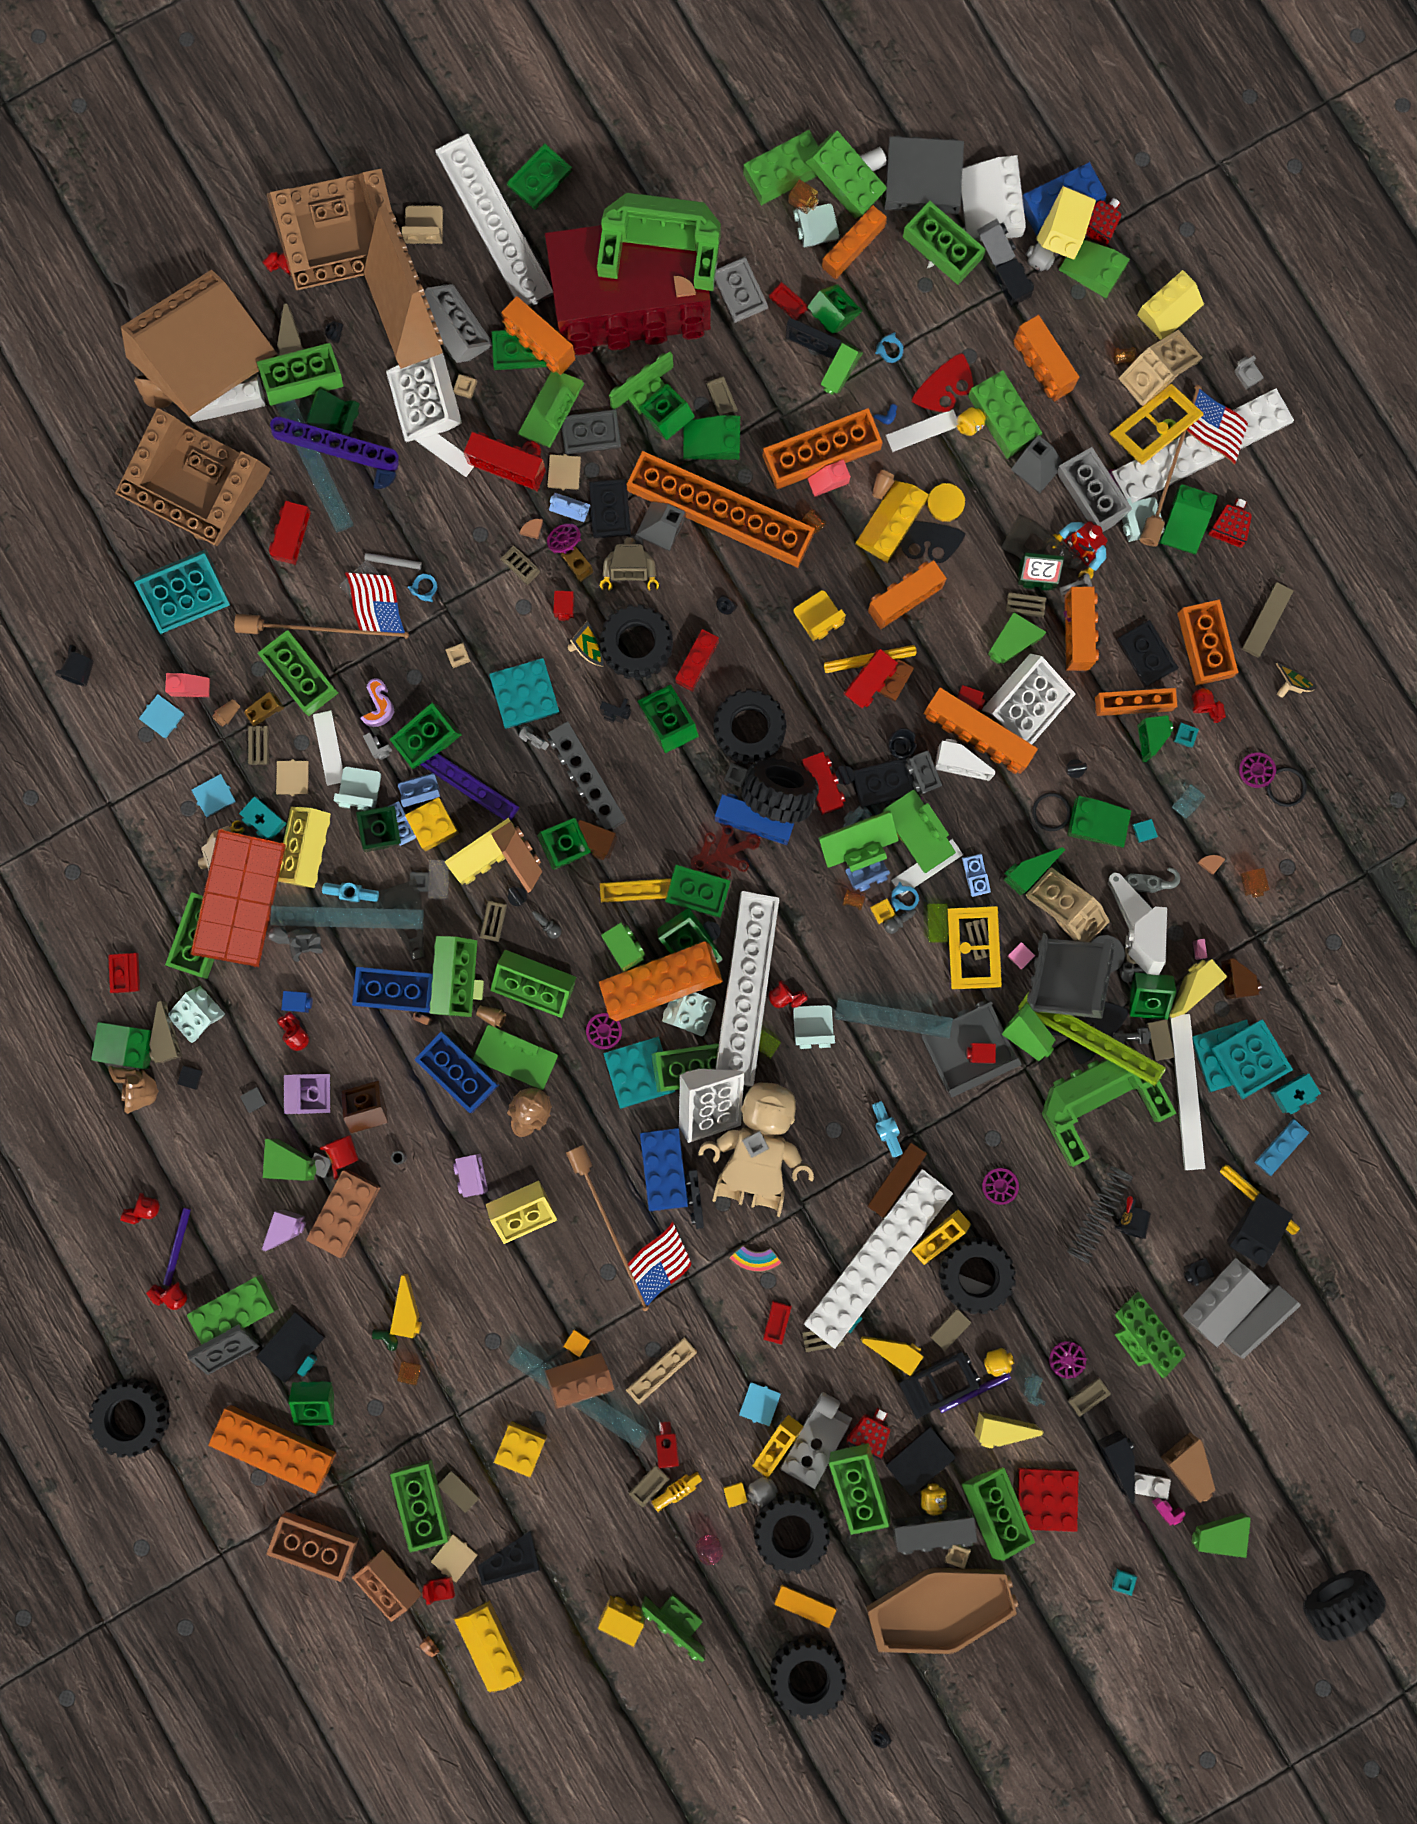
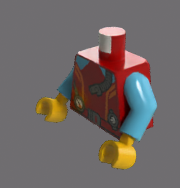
M1091 521L1085 524L1082 522H1071L1059 531L1060 534L1052 535L1047 541L1049 542L1051 539H1054L1056 544L1052 548H1056L1061 543V539L1064 538L1063 541L1087 567L1089 566L1088 569L1079 573V577L1088 573L1090 579H1092L1093 571H1096L1106 559L1105 545L1108 540L1102 534V528L1099 525H1094Z

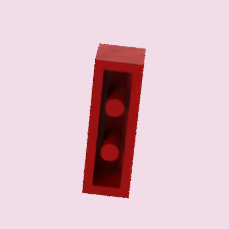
M285 501L284 506H281L279 512L281 518L279 524H276L274 529V542H271L269 546V553L274 560L296 565L311 514L307 506Z
M703 629L701 630L675 678L676 684L693 692L719 644V637Z
M877 649L844 691L843 695L862 709L864 706L868 707L874 700L872 698L876 691L880 692L885 686V679L888 676L892 677L897 671L896 665L898 662L883 650Z
M824 752L802 759V767L812 773V776L816 778L819 785L816 803L821 815L843 808L845 797L843 792L838 791L836 786L839 783L836 774H832L829 768L832 766L829 756H825Z

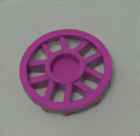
M563 524L556 527L547 538V546L554 554L562 552L566 554V551L574 550L573 547L581 541L579 528L574 524Z
M1257 752L1247 755L1239 766V776L1243 783L1256 789L1270 784L1276 775L1274 761L1264 753ZM1258 756L1257 761L1255 762L1251 757ZM1261 757L1266 758L1263 764L1259 762ZM1247 759L1252 764L1251 766L1245 763ZM1267 761L1270 762L1272 767L1265 766ZM1243 766H1244L1245 768H1247L1248 770L1245 771V772H1242ZM1266 770H1273L1272 774L1265 773ZM1250 773L1251 777L1245 779L1244 775ZM1264 777H1270L1269 781L1265 782ZM1254 778L1255 784H1252L1248 781ZM1257 778H1261L1262 784L1258 785Z
M607 1013L595 1015L590 1019L586 1027L587 1039L594 1047L599 1049L614 1047L622 1036V1026L619 1021L613 1020L610 1025L606 1024L609 1018ZM606 1016L604 1023L601 1022L599 1017ZM595 1019L600 1023L598 1027L592 1023ZM615 1022L617 1023L619 1029L612 1028ZM590 1025H592L596 1030L589 1033ZM612 1031H619L618 1037L611 1035ZM597 1033L598 1037L592 1040L590 1035ZM610 1037L616 1038L617 1040L613 1044H611ZM601 1039V1046L594 1042ZM603 1039L608 1040L609 1046H603Z
M996 1168L986 1174L983 1179L982 1189L985 1197L990 1202L1004 1205L1015 1199L1019 1191V1183L1017 1177L1011 1171L1004 1168ZM997 1171L1005 1172L1002 1178L1000 1177V1174ZM994 1172L998 1177V1179L994 1180L991 1176V1174ZM1010 1174L1012 1178L1008 1181L1004 1180ZM988 1177L993 1183L986 1184ZM1014 1180L1016 1187H1012L1009 1184ZM986 1186H992L993 1190L986 1192ZM1008 1188L1015 1190L1013 1195L1007 1192ZM995 1192L994 1199L990 1198L988 1194ZM998 1194H1001V1202L996 1201ZM1004 1194H1007L1011 1198L1004 1201Z
M1063 1341L1055 1345L1051 1350L1049 1363L1053 1372L1058 1376L1066 1379L1076 1378L1085 1369L1086 1355L1078 1344L1071 1341ZM1063 1345H1069L1067 1351L1064 1350ZM1072 1346H1075L1076 1350L1072 1354L1070 1351ZM1058 1348L1063 1351L1061 1355L1056 1352ZM1079 1350H1080V1352H1081V1354H1082V1357H1077V1356H1076V1355L1078 1354ZM1053 1355H1057L1059 1359L1053 1361ZM1076 1360H1083L1082 1365L1076 1364ZM1061 1363V1366L1055 1369L1054 1364ZM1074 1366L1080 1368L1078 1372H1075ZM1064 1368L1065 1375L1059 1373L1058 1371ZM1068 1368H1071L1072 1375H1068Z

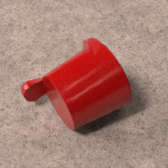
M351 1135L319 1148L320 1150H325L330 1159L335 1180L339 1178L336 1169L359 1160Z

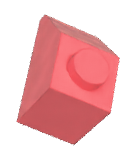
M841 460L825 466L807 480L815 497L849 484L851 476L845 461Z
M166 673L165 692L174 697H209L210 678L185 673Z

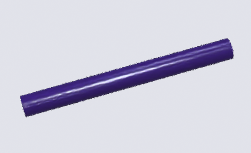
M183 1208L163 1285L171 1286L191 1209Z
M1009 1373L998 1376L980 1385L979 1389L940 1407L939 1410L942 1414L1010 1380L1011 1377Z

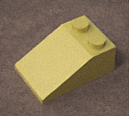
M1063 186L1036 240L1043 248L1075 259L1084 241L1096 199Z
M1212 959L1206 962L1202 960L1198 964H1193L1188 969L1189 973L1182 981L1169 1016L1171 1018L1188 1012L1227 978Z
M979 1412L974 1435L982 1443V1446L993 1448L994 1445L1003 1446L1041 1436L1043 1431L1037 1424Z

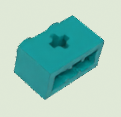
M255 796L239 813L243 817L242 821L250 828L253 825L257 829L256 833L264 840L266 838L273 840L287 824ZM260 817H263V819L265 820L264 823H261V821L259 820Z
M1303 1073L1270 1092L1282 1113L1290 1114L1301 1109L1299 1106L1304 1103L1307 1105L1317 1100L1316 1097L1321 1094L1309 1073ZM1295 1091H1299L1300 1093L1297 1095L1298 1098H1294V1095H1296Z

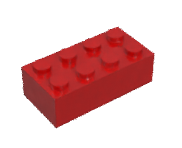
M478 432V434L471 433L463 452L469 465L538 491L546 472L540 455L533 452L528 454L518 446L510 447L500 439L492 440L482 432Z

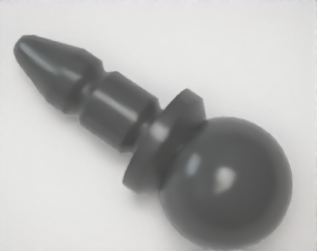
M913 909L899 917L894 916V919L886 920L884 923L885 931L889 934L896 933L899 927H903L902 923L914 916L916 910Z
M532 911L534 918L544 926L542 930L546 931L549 938L556 939L561 935V927L558 924H553L552 920L548 921L542 914Z

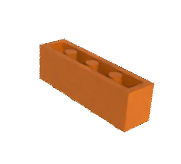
M873 205L823 258L822 268L836 280L885 228L887 217Z
M1176 688L1099 693L1095 697L1096 716L1173 711L1177 708Z

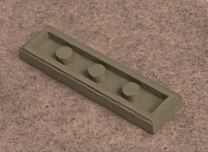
M1278 582L1275 583L1241 648L1242 650L1257 658L1260 657L1293 590Z

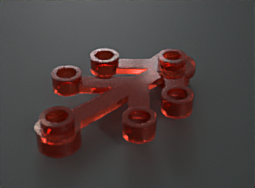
M726 825L722 829V837L716 852L708 856L711 844H714L716 841V836L714 833H707L701 853L695 855L691 860V868L703 873L709 871L723 879H729L731 876L730 869H721L711 864L720 861L737 868L740 872H746L749 867L747 861H739L729 856L746 848L751 850L757 849L760 846V837L756 834H750L746 837L745 841L725 849L729 838L734 833L733 827ZM730 828L732 832L727 835L724 830ZM709 835L714 837L712 842L707 841ZM755 838L757 842L752 845L749 840ZM698 860H702L704 862V865L702 867L697 866L696 863ZM740 863H745L746 869H740ZM727 870L729 872V875L727 877H723L721 874L722 871Z

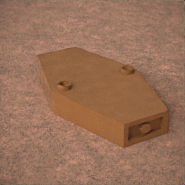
M930 1568L924 1570L866 1607L878 1652L950 1654L959 1651L1017 1614L1015 1607H1018L1015 1594L1011 1595L1010 1588L1013 1585L1010 1575L1006 1576L1004 1570Z

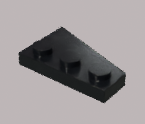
M690 1169L689 1174H686L687 1186H691L692 1192L688 1194L689 1205H693L694 1213H691L692 1225L696 1224V1229L704 1228L698 1173L697 1169Z
M531 1530L477 1566L482 1586L540 1571Z

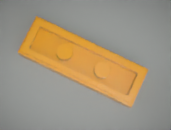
M781 1585L774 1602L776 1606L827 1628L830 1627L837 1610L836 1607L785 1585Z

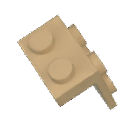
M407 206L405 227H402L405 243L443 244L442 207Z

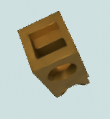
M574 546V550L570 549L566 551V554L564 552L560 554L581 582L593 573V569L590 563Z
M268 692L248 707L244 713L251 724L256 726L274 713L283 710L284 706L276 694Z

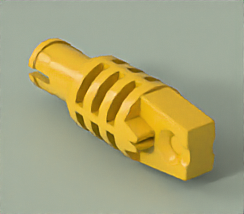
M697 1471L690 1476L684 1475L668 1486L665 1493L652 1500V1504L657 1512L671 1502L677 1503L696 1490L695 1486L702 1481V1477Z

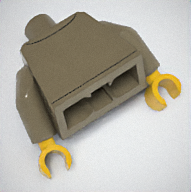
M626 538L624 544L616 545L615 550L604 560L602 575L604 580L600 582L602 590L606 582L609 583L608 590L612 589V583L609 581L610 577L611 580L647 581V577H649L648 590L650 591L649 584L652 582L656 584V590L658 589L659 584L655 580V561L648 552L643 550L641 544H635V539Z

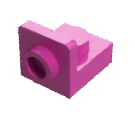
M1156 1498L1152 1501L1165 1522L1170 1526L1180 1523L1183 1520V1516L1186 1515L1180 1507L1173 1511L1166 1500L1163 1502L1160 1498Z

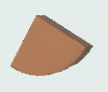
M674 276L676 297L696 295L695 288L688 279Z
M534 519L528 521L521 528L520 535L539 539L543 520Z
M1209 855L1200 859L1197 863L1213 875L1225 859L1221 856Z
M414 1012L412 1017L413 1020L430 1026L432 1018Z
M428 1636L419 1645L430 1657H434L439 1653V1649Z

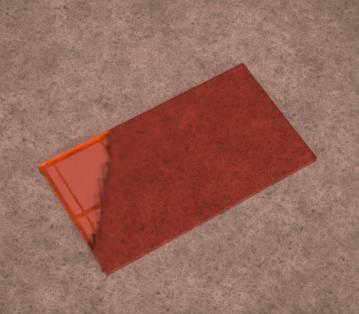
M218 829L191 955L259 967L286 844Z

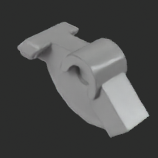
M1085 574L1083 576L1084 579L1081 581L1077 580L1074 583L1060 587L1061 595H1066L1071 587H1092L1089 574Z
M523 727L519 733V738L525 742L529 739L531 744L537 749H547L549 744L544 739H541L538 735L534 736L532 734L533 730L529 727Z

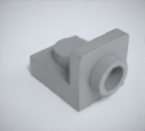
M1254 355L1249 359L1248 357L1241 359L1234 370L1246 390L1264 378L1254 364L1256 359Z
M370 733L363 736L375 759H384L392 752L389 744L379 749L381 744L377 736L373 737Z

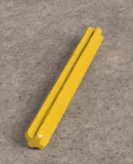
M915 645L884 651L894 660L917 654ZM874 653L825 662V673L865 666Z
M1224 1165L1221 1168L1220 1173L1254 1201L1260 1192L1229 1165ZM1290 1220L1286 1228L1292 1235H1295L1300 1229L1292 1220Z

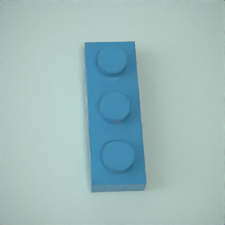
M1292 1120L1254 1163L1269 1176H1272L1309 1132L1296 1120Z

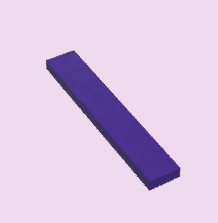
M438 753L420 764L503 820L507 818L512 820L519 810L517 805Z

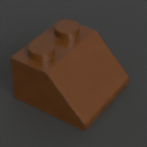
M579 820L578 824L592 855H594L593 857L600 860L610 859L617 841L616 833Z
M1236 959L1221 961L1222 971L1227 976L1223 980L1226 999L1259 995L1261 983L1259 979L1257 980V975Z
M379 1080L341 1091L343 1118L350 1133L388 1123L387 1108Z

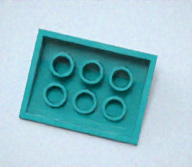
M206 549L141 575L134 581L160 634L230 605L218 573Z

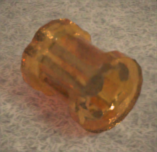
M1115 347L1114 364L1121 362H1130L1132 364L1135 361V347L1130 349Z
M814 509L810 510L802 519L803 523L815 528L814 534H817L827 523L815 514Z
M847 889L842 905L846 906L847 904L861 910L866 894L860 895Z

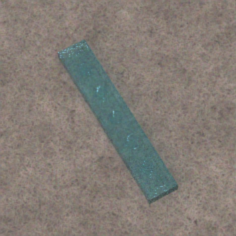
M838 999L835 1019L944 1038H950L953 1018L841 999Z

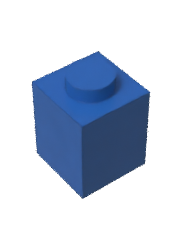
M283 991V1011L309 1013V1009L312 1008L313 1004L310 993Z

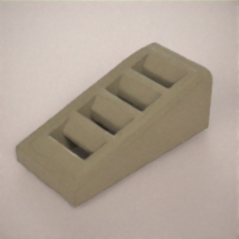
M515 546L500 558L526 585L540 573V570ZM515 553L516 556L509 562L507 559ZM521 558L522 560L514 567L513 564ZM524 563H526L527 565L521 571H519L518 569ZM530 567L531 570L524 576L523 573Z

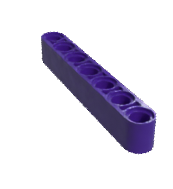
M275 417L270 422L272 436L277 440L377 469L395 471L399 466L398 454L393 449L283 417ZM278 426L284 427L281 431L275 430ZM295 432H302V435L295 436L293 434ZM314 437H319V438H321V440H319V441H317V442H316V441H313L312 439H313ZM337 442L339 443V445L337 447L331 446V443ZM353 447L358 449L356 452L349 451ZM369 453L376 454L375 457H368L367 455ZM388 458H392L395 461L392 463H388L385 460Z

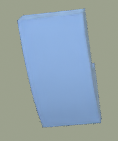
M398 801L390 806H395L401 840L399 845L401 846L415 839L416 836L405 817L406 813L401 803Z
M982 854L963 857L962 861L971 896L990 893Z

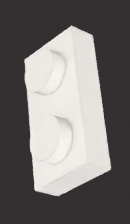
M1135 1472V1494L1168 1499L1171 1479Z

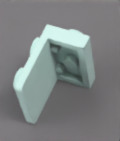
M804 201L796 202V210H793L795 222H798L799 228H797L799 240L802 239L803 247L839 239L837 223L831 204L805 209Z
M1155 497L1139 500L1134 503L1131 502V498L1126 499L1132 507V510L1122 518L1123 531L1125 536H1127L1128 542L1139 540L1146 518L1156 515L1158 503Z
M345 767L343 769L339 794L335 793L334 801L342 808L350 809V806L358 807L357 809L361 811L376 809L381 773Z
M201 986L186 992L168 1013L174 1025L191 1043L195 1042L210 1024L218 1021L225 1015Z
M696 992L670 1001L664 1010L662 1022L703 1036L707 1030L716 1001Z
M802 1006L794 1008L795 1046L800 1045V1049H810L811 1045L819 1044V1048H830L831 1044L835 1043L831 1006Z

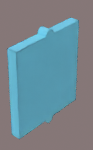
M157 694L150 705H146L147 708L139 719L166 739L171 731L177 728L178 722L185 714Z
M222 774L192 789L198 801L197 805L201 807L206 817L236 802L230 791L231 787L226 784Z
M750 1382L739 1415L752 1420L753 1423L759 1422L770 1426L781 1393L768 1389L767 1386L763 1387Z

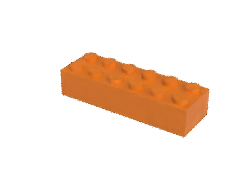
M867 408L763 448V458L775 488L778 490L809 478L830 464L841 460L847 463L879 451L883 442L870 410Z
M942 688L938 689L924 712L927 720L932 723L937 722L941 724L943 730L948 733L953 732L959 736L958 739L962 742L973 744L978 752L989 754L994 762L1005 764L1007 769L1014 774H1021L1038 750L1032 744Z
M705 941L599 981L609 1018L617 1022L723 981L712 946Z
M232 1405L224 1409L208 1444L212 1448L314 1494L321 1489L336 1455V1452Z

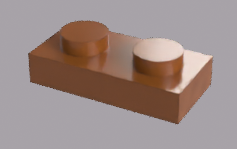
M899 659L896 661L898 662L896 665L897 671L892 677H887L884 682L886 683L879 692L896 702L914 667Z

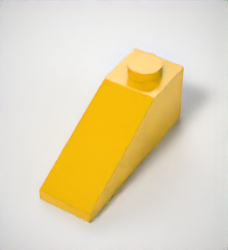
M957 1210L911 1251L925 1265L963 1236L971 1223Z
M403 1274L400 1279L390 1334L414 1338L416 1333H420L422 1322H419L420 1316L408 1274Z
M862 1336L860 1339L864 1344L909 1376H911L924 1357L920 1353L921 1349L913 1343L908 1345L905 1342Z
M788 1415L779 1425L753 1464V1467L769 1478L804 1426Z

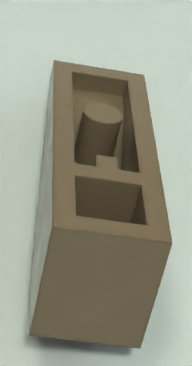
M288 304L283 305L277 344L280 352H277V356L304 350Z
M166 1001L157 1002L151 1034V1050H149V1055L155 1063H164L183 1057L173 1022L168 1016L169 1009Z

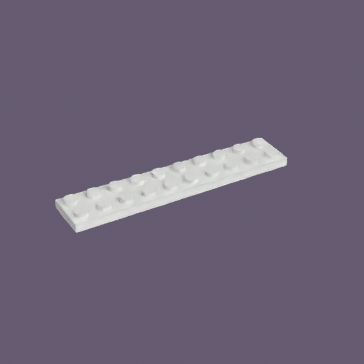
M469 134L435 150L513 297L518 296L525 304L531 307L553 296L552 287Z
M1277 389L1232 410L1248 422L1240 449L1294 421ZM1189 433L1185 434L1169 485L1223 459L1225 456L1203 445ZM1180 437L1171 441L1143 465L1134 460L1111 472L1115 483L1126 499L1131 498V502L1134 503L1164 489Z
M742 891L740 894L715 1070L743 1071V1086L752 1087L754 1085L779 898Z
M921 1169L804 1322V1325L835 1349L953 1193Z

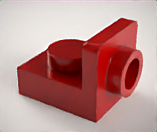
M452 1576L430 1579L423 1585L422 1595L427 1605H431L434 1601L453 1599L455 1597Z

